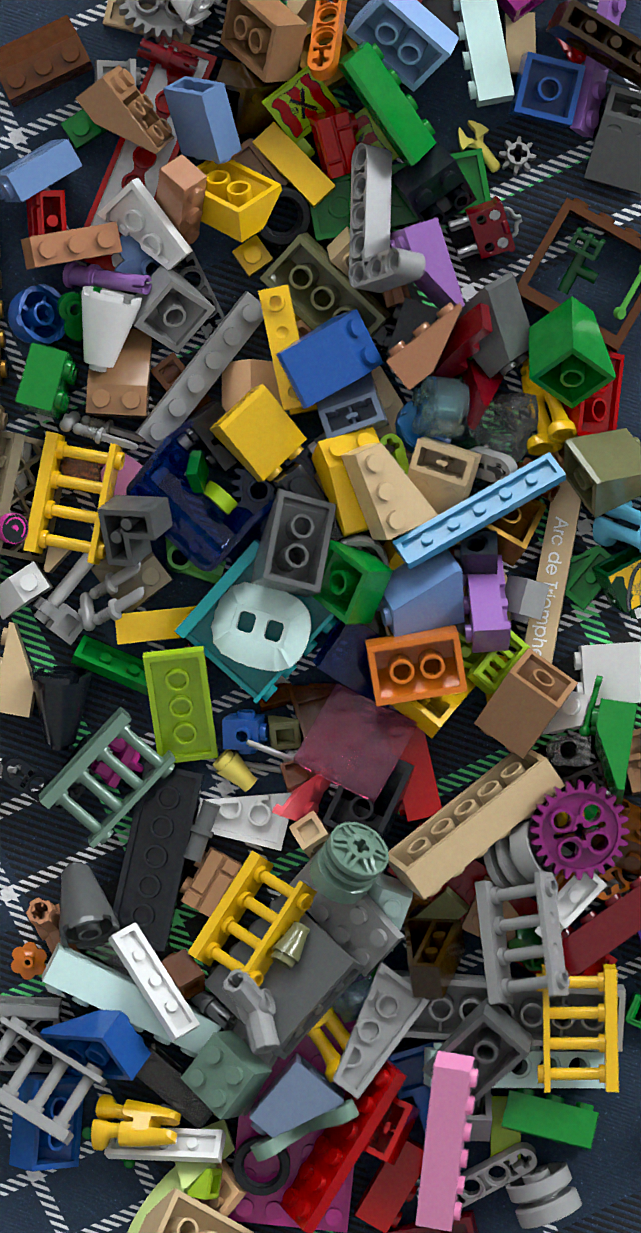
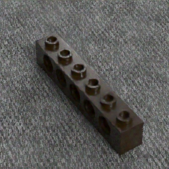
M566 0L558 4L546 31L641 88V39L577 0Z

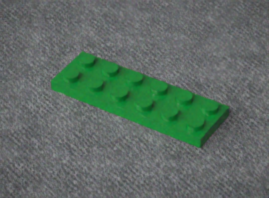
M482 148L450 154L456 160L477 199L465 209L490 201L491 197ZM407 164L392 165V175ZM351 173L330 179L336 185V188L315 208L309 204L317 242L334 239L346 227L350 228ZM391 181L390 228L418 223V220ZM465 209L456 215L466 214Z

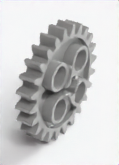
M116 0V4L120 5L119 15H126L125 25L134 23L133 33L136 34L140 30H144L145 39L154 34L156 43H159L162 36H166L168 43H171L172 35H177L181 41L183 40L184 31L194 35V25H188L182 21L178 14L172 13L170 10L174 9L169 0ZM147 3L154 7L150 10H145L140 6ZM203 21L195 25L202 28Z

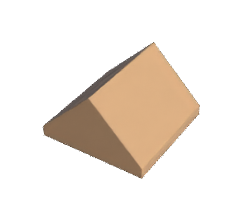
M246 359L229 363L222 372V407L226 412L251 388L260 384L265 385L282 407L273 361Z

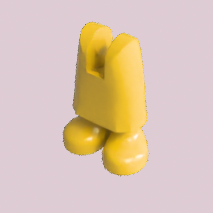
M102 1094L98 1099L95 1109L98 1119L93 1120L91 1128V1141L94 1150H105L112 1138H118V1144L121 1147L176 1144L177 1133L163 1129L161 1125H179L181 1120L179 1112L163 1106L127 1099L124 1105L117 1104L114 1097L110 1094ZM115 1118L124 1120L120 1121V1123L111 1122Z

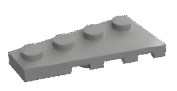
M380 962L332 1079L357 1099L430 1001L425 998H413L411 984L382 962Z

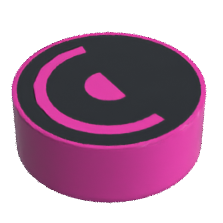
M7 513L0 518V539L2 541L18 544L26 538L29 526L25 517L16 513Z

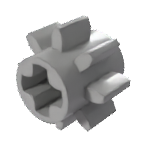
M518 136L516 142L512 144L506 140L504 145L507 151H500L498 157L505 158L502 169L504 170L508 167L513 169L514 176L522 168L529 172L530 165L527 163V160L534 161L536 159V155L530 154L529 151L533 143L530 142L527 145L522 143L521 136ZM515 150H519L520 156H523L520 162H516L515 157L512 156Z

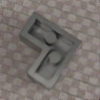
M115 495L97 509L108 565L135 566L152 552L150 540H156L173 526L168 497Z

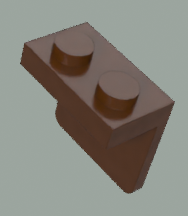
M623 799L622 805L624 809L618 815L628 817V821L621 824V827L630 830V833L621 835V838L628 845H619L617 849L623 856L613 855L612 860L616 867L641 876V807ZM600 822L597 827L605 826V822ZM594 835L591 847H601L605 841L604 835Z

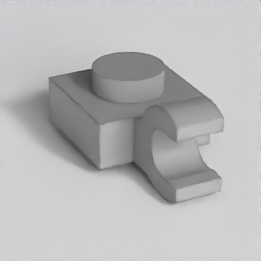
M40 596L33 605L50 618L45 626L69 645H72L84 629L79 614L64 602L57 609L53 604Z

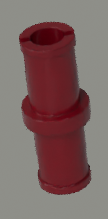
M142 38L139 46L150 49L151 52L138 49L136 57L161 65V69L166 71L170 68L194 77L196 70L186 67L185 63L197 67L199 59L174 51L175 47L168 46L166 48Z

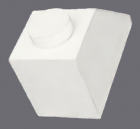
M33 561L0 584V616L3 620L54 588L37 562Z

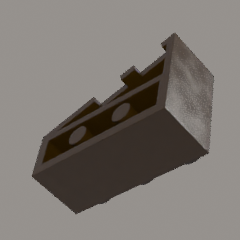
M405 918L404 928L413 998H425L426 1000L443 999L465 952L461 919Z

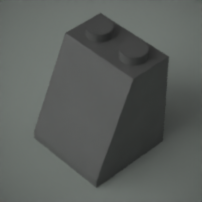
M511 271L483 287L462 307L457 320L480 302L489 306L492 333L479 341L480 351L472 355V357L490 379L498 373L505 376L529 358L527 352L529 351L530 325L515 277Z

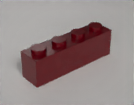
M641 876L629 884L631 891L624 896H621L618 892L605 901L604 904L607 908L597 914L593 910L581 918L579 921L582 923V926L572 931L569 927L561 933L564 963L572 976H577L641 930Z

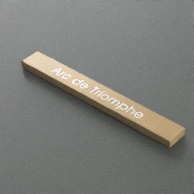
M567 479L558 484L560 489L554 500L550 502L536 581L550 585L542 618L539 620L529 617L525 643L530 646V649L551 664L553 662L582 500Z

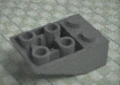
M611 85L607 93L584 179L641 194V93Z

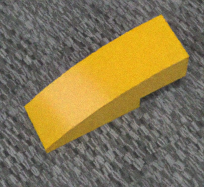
M196 606L124 613L119 620L115 621L117 645L182 638L175 630Z

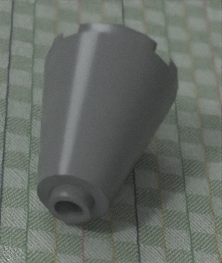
M82 862L70 863L61 873L60 942L68 948V943L76 944L77 949H88L109 942V935L114 931L115 933L119 931V922L91 867Z

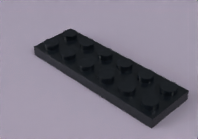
M149 762L144 764L142 778L153 767ZM176 768L164 779L160 777L136 803L113 906V912L120 926L119 931L136 922L152 949L166 952L187 859L183 857V854H185L192 834L190 828L195 822L205 776L204 774Z

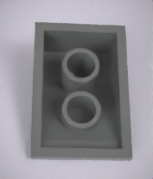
M279 489L256 553L251 583L303 597H310L320 593L336 504Z
M487 997L467 1015L425 1064L422 1071L432 1079L438 1051L475 1057L473 1069L479 1070L476 1088H471L470 1096L475 1097L476 1103L529 1055L533 1036L498 1005H489Z

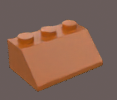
M455 625L397 637L391 635L365 640L376 707L467 692L459 633Z

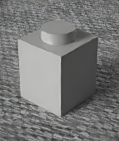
M508 575L505 596L508 600L507 612L511 613L510 619L528 623L529 617L541 620L550 585L528 578Z

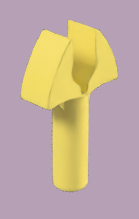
M468 120L467 125L474 131L475 138L466 137L463 130L459 127L457 135L461 152L466 148H482L486 166L491 172L498 171L501 164L483 142L484 135L488 133L489 129L480 123Z

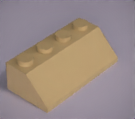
M173 1188L146 1215L139 1230V1233H254L176 1188Z

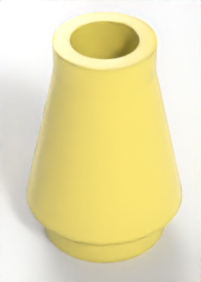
M226 749L213 763V767L217 769L216 773L237 785L244 792L248 791L257 781V778L248 769L237 751L232 752L230 749Z

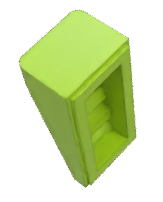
M512 630L509 644L517 651L514 654L510 650L499 651L508 659L506 663L496 655L498 651L484 652L466 674V677L486 694L496 692L508 672L530 648ZM490 661L500 669L498 672L489 665ZM483 670L485 671V673H486L488 676H490V677L492 678L491 680H489V679L482 673Z

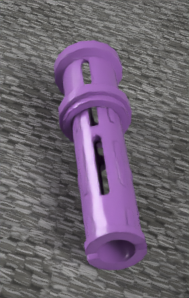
M73 261L68 262L63 270V283L67 288L94 285L106 289L147 295L152 287V284L145 283V281H152L149 275L103 270L97 264L82 266Z

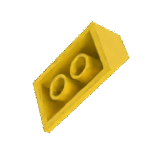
M232 159L223 164H215L213 161L206 160L197 166L207 176L201 216L202 222L241 243L264 229L282 191L281 184Z

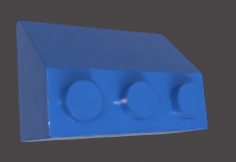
M29 1073L17 1091L20 1093L17 1099L25 1104L28 1103L29 1099L33 1100L49 1073ZM63 1074L44 1104L43 1108L45 1110L42 1114L51 1120L55 1115L58 1116L83 1076ZM84 1098L68 1122L70 1124L68 1130L74 1134L68 1146L13 1112L9 1165L31 1172L79 1167Z

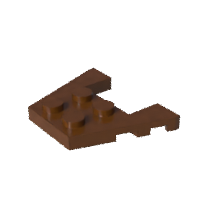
M280 683V685H275L278 689L267 701H264L262 698L258 701L261 712L292 704L296 719H299V728L309 756L279 764L288 793L294 791L357 748L360 740L366 742L348 684L309 683V686L291 685V683Z

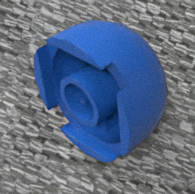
M45 284L29 286L17 293L10 302L7 315L13 334L22 342L30 345L32 342L48 345L62 338L65 334L64 319L59 316L57 311V302L62 295L54 288Z

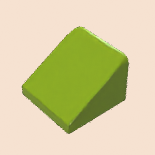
M206 1168L187 1192V1195L204 1200L217 1199L221 1185L222 1168Z

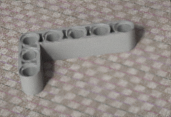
M364 143L358 144L352 154L349 283L351 287L382 293L420 279L425 270V258L423 254L418 252L390 248L392 155L388 149Z

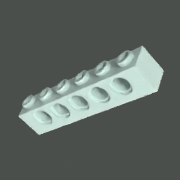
M434 1042V1047H425L424 1066L444 1042ZM531 1046L529 1055L522 1060L521 1068L517 1072L510 1071L492 1088H544L543 1083H538L537 1065H540V1062L543 1060V1048ZM550 1050V1068H569L570 1061L576 1057L580 1061L579 1068H597L599 1064H604V1052L599 1053V1050ZM424 1073V1084L431 1087L432 1079ZM550 1080L551 1088H605V1083H599V1080Z

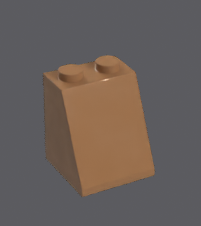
M528 648L508 672L474 724L481 728L483 733L495 738L506 746L508 751L524 759L575 689L578 682Z

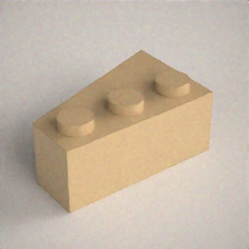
M382 443L365 444L341 455L373 540L392 539L438 516Z

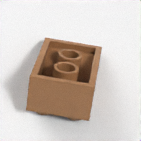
M130 329L113 368H107V372L88 370L86 414L88 416L146 419L148 417L153 340L151 336L140 329Z

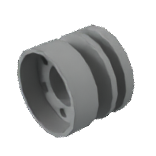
M532 818L519 822L512 828L508 836L497 840L483 855L487 872L493 883L501 887V889L535 883L534 872H552L554 863L545 867L542 862L546 855L537 856L535 854V851L541 846L532 845L530 841L538 836V834L532 833L529 830V827L538 825V822Z

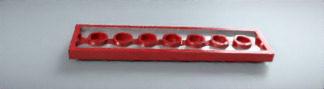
M166 36L161 37L158 45L166 48L168 46L175 47L174 51L199 59L197 67L185 63L186 67L196 70L194 78L210 80L218 60L217 57L173 39L171 43H168ZM150 62L139 91L150 98L154 105L153 110L159 118H163L169 123L172 128V135L175 138L155 154L120 136L84 227L112 223L111 220H104L97 213L136 178L140 179L156 201L159 170L177 158L181 151L163 88L188 75L170 68L166 71L161 69V65ZM119 253L80 261L87 264H97L103 270L115 271L116 266L124 260Z

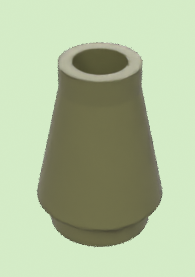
M294 921L290 929L272 948L271 959L285 968L292 969L294 964L299 963L310 929Z

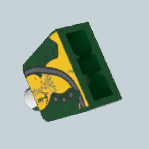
M631 545L592 567V570L608 602L623 613L629 612L631 618L639 619L641 618V552L637 547Z

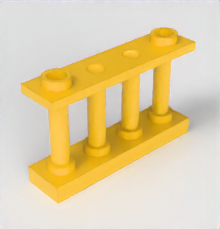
M289 285L260 290L258 293L282 408L284 411L289 410L291 416L318 410L316 403L303 409L276 356L277 353L300 339L297 322L301 318L294 312Z
M46 431L28 522L29 530L25 538L23 550L42 554L43 548H47V546L87 553L89 554L87 563L100 565L101 559L104 560L106 557L98 510L93 512L57 505L53 501L55 489L59 487L100 494L98 508L101 507L114 495L118 470H122L125 463V453L122 452L123 447L110 443L109 453L69 446L67 442H64L65 436ZM65 457L105 464L103 482L62 475L61 471H59L61 459L64 460ZM55 516L94 524L91 542L50 534V531L47 530L49 519Z
M252 851L187 953L208 966H211L213 961L216 960L231 971L240 969L242 972H247L257 986L260 987L265 974L274 962L271 959L272 948L290 929L294 921L299 922L305 911L311 907L317 891L300 880L295 888L270 873L274 867L273 863ZM263 883L288 898L279 914L254 899ZM247 908L272 924L263 939H260L238 924ZM230 934L255 949L246 966L222 950Z
M603 964V973H597V976H569L568 989L598 988V991H603V1003H598V1007H549L548 988L536 989V992H542L543 1065H537L538 1083H543L544 1093L551 1092L550 1080H599V1083H605L606 1092H619L616 965ZM542 965V973H536V977L546 975L545 965ZM550 1019H598V1022H604V1034H598V1037H550ZM598 1049L599 1053L604 1052V1064H599L597 1068H550V1050Z

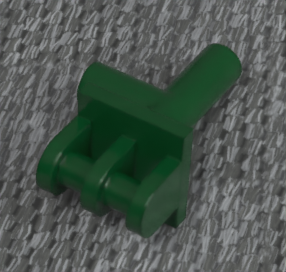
M578 227L567 248L575 251L576 254L557 290L567 295L577 276L592 284L595 283L599 273L583 264L587 258L597 261L606 243L604 239H601V241L595 239V235L592 233L588 235L582 232L583 228ZM578 240L584 243L583 247L576 245ZM589 246L596 249L594 254L587 251Z

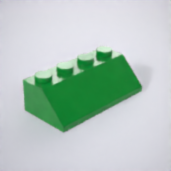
M363 41L339 59L338 68L401 161L413 166L436 144L432 137L436 132L426 118L421 120L416 113L419 107L409 93L407 95L403 94L399 88L402 81L392 68L387 70L382 62L385 56L377 44L370 45L368 41Z

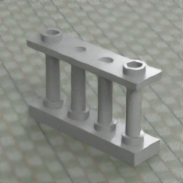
M534 872L535 883L503 889L496 886L493 881L475 882L489 1005L514 1003V993L548 988L549 996H568L570 981L569 975L565 970L556 898L558 884L552 872ZM537 895L539 914L509 919L504 918L502 906L504 901ZM541 926L542 945L510 950L507 948V931ZM544 957L545 976L519 980L511 979V962Z
M1 1016L0 1023L8 1029L0 1040V1063L18 1035L33 1045L7 1085L4 1084L0 1088V1104L68 1146L74 1137V1134L68 1130L70 1127L68 1122L93 1082L102 1087L106 1086L107 1082L101 1077L103 1071L89 1062L84 1067L25 1030L28 1025L18 1018L12 1016L8 1020ZM44 1050L57 1058L58 1061L34 1099H29L28 1103L25 1104L17 1099L20 1094L17 1091ZM68 1066L81 1073L83 1077L58 1116L55 1115L51 1120L42 1114L45 1110L43 1106Z

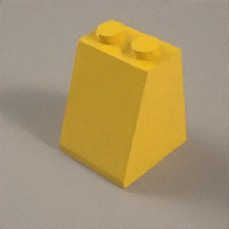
M264 384L251 388L209 429L258 482L265 479L269 482L282 471L280 465L287 458L290 461L296 458L304 450L301 444L307 440Z

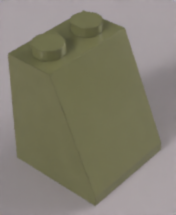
M627 428L565 440L564 472L566 479L594 518L641 496V442L637 437H633Z

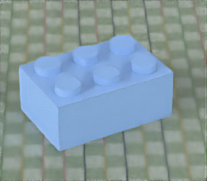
M370 0L357 13L346 31V34L358 44L363 41H368L370 45L376 43L385 56L382 62L387 70L392 68L402 83L413 92L452 54L459 40V37L417 0Z

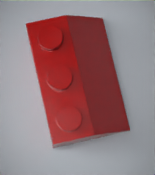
M608 351L616 373V379L572 409L561 402L569 420L575 425L576 437L617 429L625 355Z

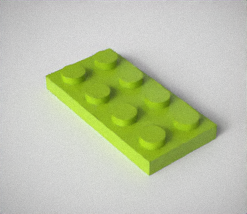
M204 646L143 653L157 754L163 757L170 750L176 759L174 763L218 758Z

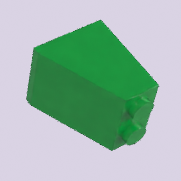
M573 296L529 327V379L571 409L616 379V373L594 312Z

